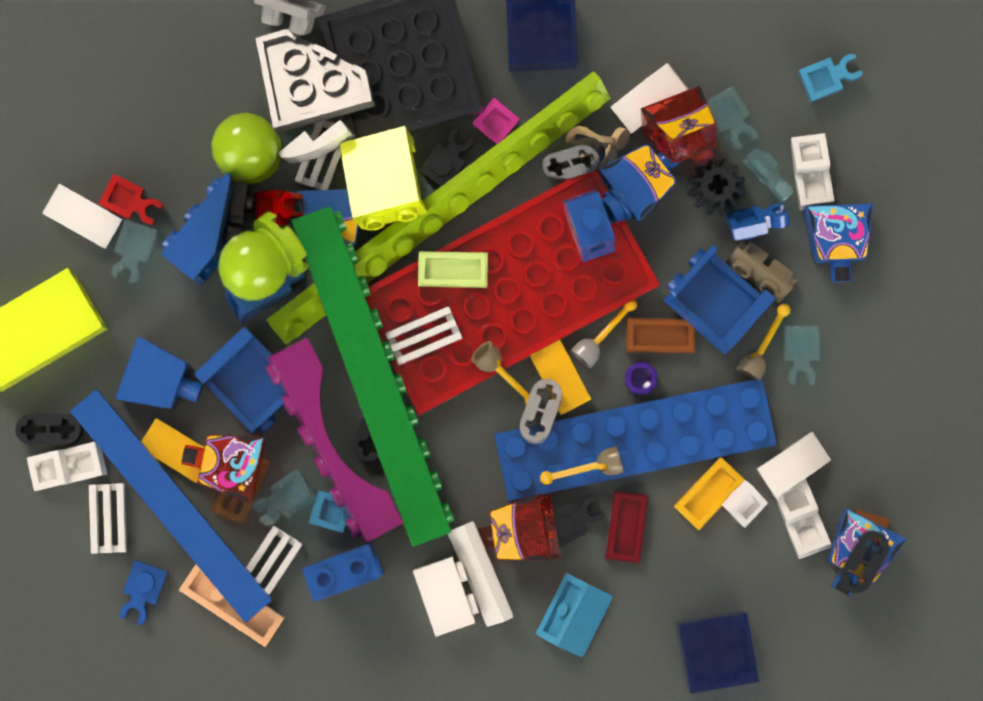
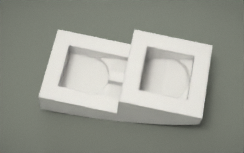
M667 63L612 105L611 109L629 132L633 134L651 120L642 109L656 116L689 89L670 64Z
M339 120L316 140L304 131L278 153L290 164L304 162L336 150L340 147L339 143L350 141L355 135L346 124Z
M825 133L792 137L790 140L799 210H804L807 206L834 205L835 199L829 172L831 164Z
M58 184L42 214L104 249L108 246L123 220L61 184Z
M810 432L784 449L783 452L756 468L773 496L777 498L823 467L831 459L814 433Z
M96 442L27 458L34 491L107 475L103 452Z
M805 478L776 498L798 559L831 548L830 539L818 514V506Z

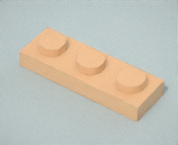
M197 564L179 589V591L264 647L268 645L285 619L283 615L267 605L245 623Z

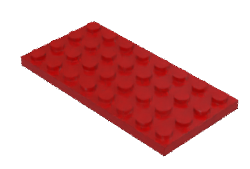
M597 169L564 181L434 251L488 253L487 288L418 287L419 260L368 287L371 295L365 297L369 310L376 308L383 328L377 330L381 343L388 341L385 333L448 306L462 336L461 340L402 365H398L395 355V360L390 362L396 374L400 373L407 395L419 416L498 374L496 370L492 372L482 371L471 361L472 355L483 343L490 341L498 348L502 356L500 366L505 370L660 286L625 221H618L615 224L610 222L615 237V252L582 263L561 201L592 190L598 191L601 199H603V194L609 191ZM446 317L440 318L395 337L396 342L404 341L448 321ZM448 329L401 349V354L404 356L451 336L453 333L451 329Z

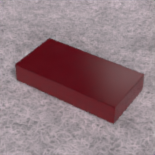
M614 491L605 559L640 564L649 495Z

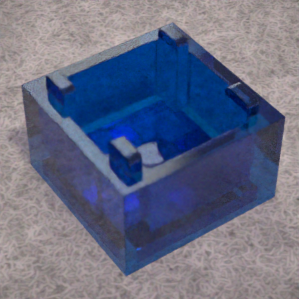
M506 0L509 72L576 69L578 56L575 0Z
M741 610L675 622L686 687L690 694L759 682L747 612Z

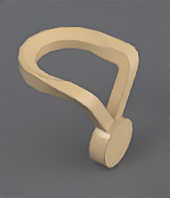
M582 126L572 128L566 135V143L575 141L576 134H583L600 142L610 143L605 150V158L597 170L606 164L615 149H624L630 139L629 130L623 127L617 128L612 136L599 135Z

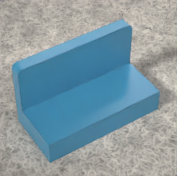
M566 573L536 635L561 649L583 657L613 596Z

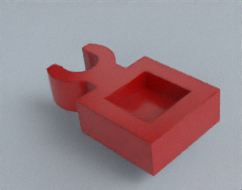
M115 174L110 179L98 203L100 206L130 221L136 212L143 222L151 226H155L156 221L148 218L147 210L152 206L158 207L161 210L165 207L157 199H142L146 192L144 188Z
M278 189L256 192L255 221L265 213L270 212L277 216V219L273 222L278 226L287 225V218L296 219L302 216V213L295 212L294 204L296 200L303 199V195Z

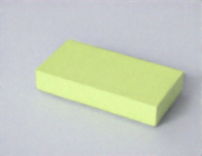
M419 251L418 287L487 288L488 253Z

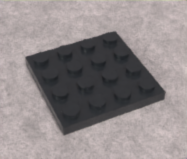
M373 0L319 16L327 50L338 55L340 59L349 64H355L365 69L369 75L375 106L344 115L346 125L355 135L351 140L403 126L407 128L409 133H413L484 112L456 0Z

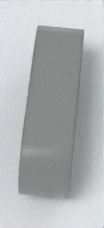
M543 379L535 383L520 421L521 436L531 444L542 443L548 438L561 404V387L551 379ZM546 387L552 388V395L556 396V399H549L544 410L539 408L541 396L537 393L538 391L544 392ZM537 414L543 415L541 427L545 429L544 432H537L536 436H531L530 429L526 427V424H533Z

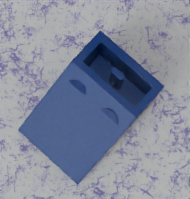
M228 173L223 178L217 176L206 189V193L209 194L201 205L195 203L184 216V220L187 221L179 232L173 230L162 244V247L165 249L161 255L201 286L218 267L220 253L227 243L226 232L230 219L229 211L235 181Z

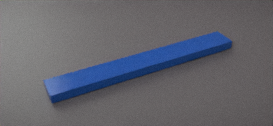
M95 389L70 411L245 623L273 601L261 584L98 389Z

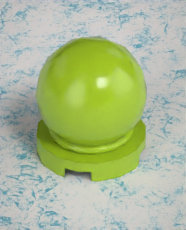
M250 112L235 113L224 119L214 131L211 141L212 157L223 174L228 173L235 181L248 183L251 186L264 183L263 181L271 178L279 170L283 159L278 153L283 149L282 141L273 125L264 117Z
M267 212L254 222L255 232L245 231L230 239L220 253L218 271L223 285L233 295L246 301H260L273 295L285 283L287 274L297 277L309 268L307 263L302 262V259L307 254L301 242L288 226L282 230L273 222L277 219V216L273 213Z

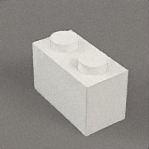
M453 556L413 570L436 637L475 623L473 615L478 614L479 610L473 593L466 596L462 582L468 581L462 561L455 563Z

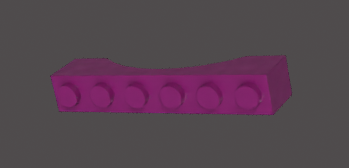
M302 338L266 357L269 365L265 366V370L274 385L280 384L285 394L281 398L282 403L290 416L295 414L300 422L301 427L297 428L299 436L306 447L312 445L317 455V458L313 459L314 464L323 478L328 476L334 487L329 490L330 495L338 508H345L349 516L345 523L354 539L360 537L361 541L368 543L401 525L403 521L388 492L372 486L357 476L341 460L329 440L320 409V384L323 367L308 338Z

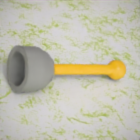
M636 300L625 304L622 310L594 340L582 339L570 350L573 356L584 366L591 369L600 357L599 344L628 312H632L637 308Z

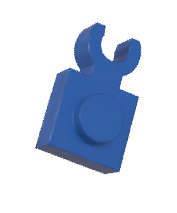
M783 203L772 204L763 210L757 205L726 213L727 225L734 241L751 240L759 235L768 234L767 228H784L790 225L789 213L785 212Z
M135 560L123 593L132 597L130 602L124 604L121 608L120 618L125 619L129 610L135 608L140 614L137 624H144L148 617L146 603L157 604L169 571Z

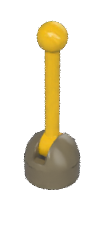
M783 303L778 306V315L757 352H750L739 361L736 370L752 380L757 379L758 381L763 377L767 366L762 355L783 318L790 314L791 308L788 304Z
M490 341L483 343L474 352L471 361L482 371L492 372L496 370L525 399V404H527L530 394L500 366L502 356L498 348Z
M614 446L601 451L597 461L554 473L545 471L540 475V481L544 485H549L555 479L594 469H599L606 475L624 473L618 447Z

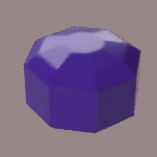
M635 362L625 371V386L633 394L647 395L657 386L658 372L649 362Z

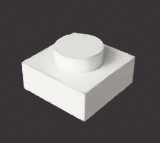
M744 480L731 493L722 506L745 528L768 502L750 483Z

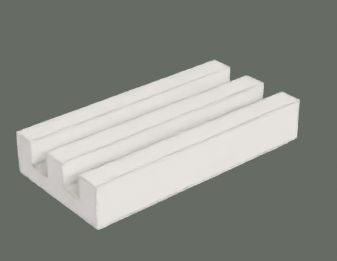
M326 120L317 122L312 137L316 140L321 136L323 128L329 129L335 123ZM340 147L333 154L323 184L318 183L317 180L327 154L317 158L310 179L305 178L311 160L301 162L295 182L316 190H329L342 156Z
M449 306L385 333L398 365L407 363L462 339ZM446 317L448 321L404 341L396 342L395 337L440 318ZM451 329L453 335L402 356L401 349Z
M125 483L89 485L91 554L127 552ZM115 490L117 493L118 545H112L111 491ZM98 491H103L105 546H100Z
M275 525L246 567L252 573L276 535L282 538L256 577V580L261 584L286 544L289 543L293 546L265 588L269 595L303 545Z

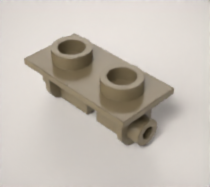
M741 240L725 263L740 277L747 279L758 287L761 292L766 289L776 298L775 301L780 303L793 289V285L798 280L793 276L794 272L776 259L767 267L763 262L769 254L751 240L749 242Z

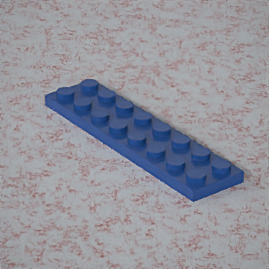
M763 378L760 381L754 379L554 421L550 435L544 442L539 444H531L525 441L521 436L520 429L494 434L508 501L777 445ZM541 424L528 427L531 436H536L537 432H544L545 430L541 427ZM614 446L618 447L624 473L606 475L599 469H594L555 479L549 485H544L540 481V475L545 471L554 473L597 461L601 451Z

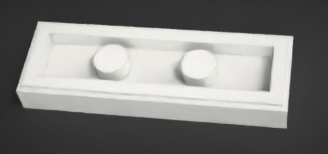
M472 521L452 529L448 536L459 561H462L468 583L486 626L489 627L513 618V613L475 523Z

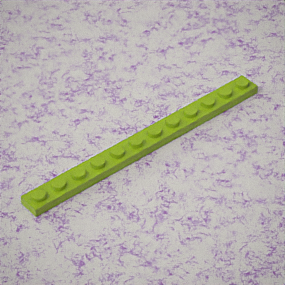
M594 71L424 199L423 203L426 206L427 213L418 215L412 221H395L358 249L356 255L359 263L353 264L357 278L364 276L368 284L374 278L381 275L387 268L410 253L416 246L432 234H435L441 227L464 212L470 205L490 192L511 174L518 171L540 152L547 149L549 145L601 108L603 104L611 99L601 78ZM315 283L266 319L285 345L301 336L304 331L327 316Z

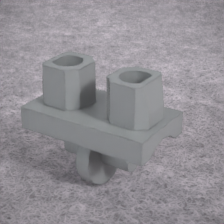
M311 0L254 1V3L262 5V23L272 26L282 25L286 13L291 15L290 32L298 35L311 33L315 18L323 16L325 11V5Z

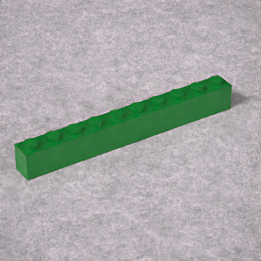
M329 206L291 220L297 237L306 251L307 256H305V259L309 265V270L412 547L451 533L449 523L454 522L448 502L441 504L437 491L442 490V486L436 470L429 472L425 459L431 457L424 438L417 440L413 427L419 425L413 407L405 408L401 395L407 393L400 373L393 375L389 362L394 361L395 358L389 342L381 343L377 330L383 328L376 308L369 310L365 297L370 296L371 293L365 277L357 278L353 264L359 263L352 243L345 245L341 232L347 230L340 210L333 212L332 207Z

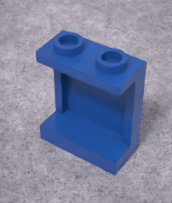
M713 244L707 252L700 248L689 260L688 264L692 268L685 276L679 272L666 286L670 293L663 301L725 355L737 344L776 298L766 289L759 294L715 254L718 248Z
M243 327L194 375L222 401L247 428L250 434L254 435L259 431L263 435L277 422L273 416L284 407L281 398L285 394L279 383L274 385L265 370V366L269 365L266 357L272 354L248 328Z
M373 542L302 568L314 601H319L368 583L384 575Z

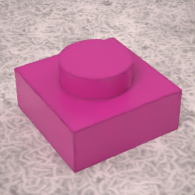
M493 98L484 109V112L472 123V126L497 145L512 132L520 122V118L497 99Z

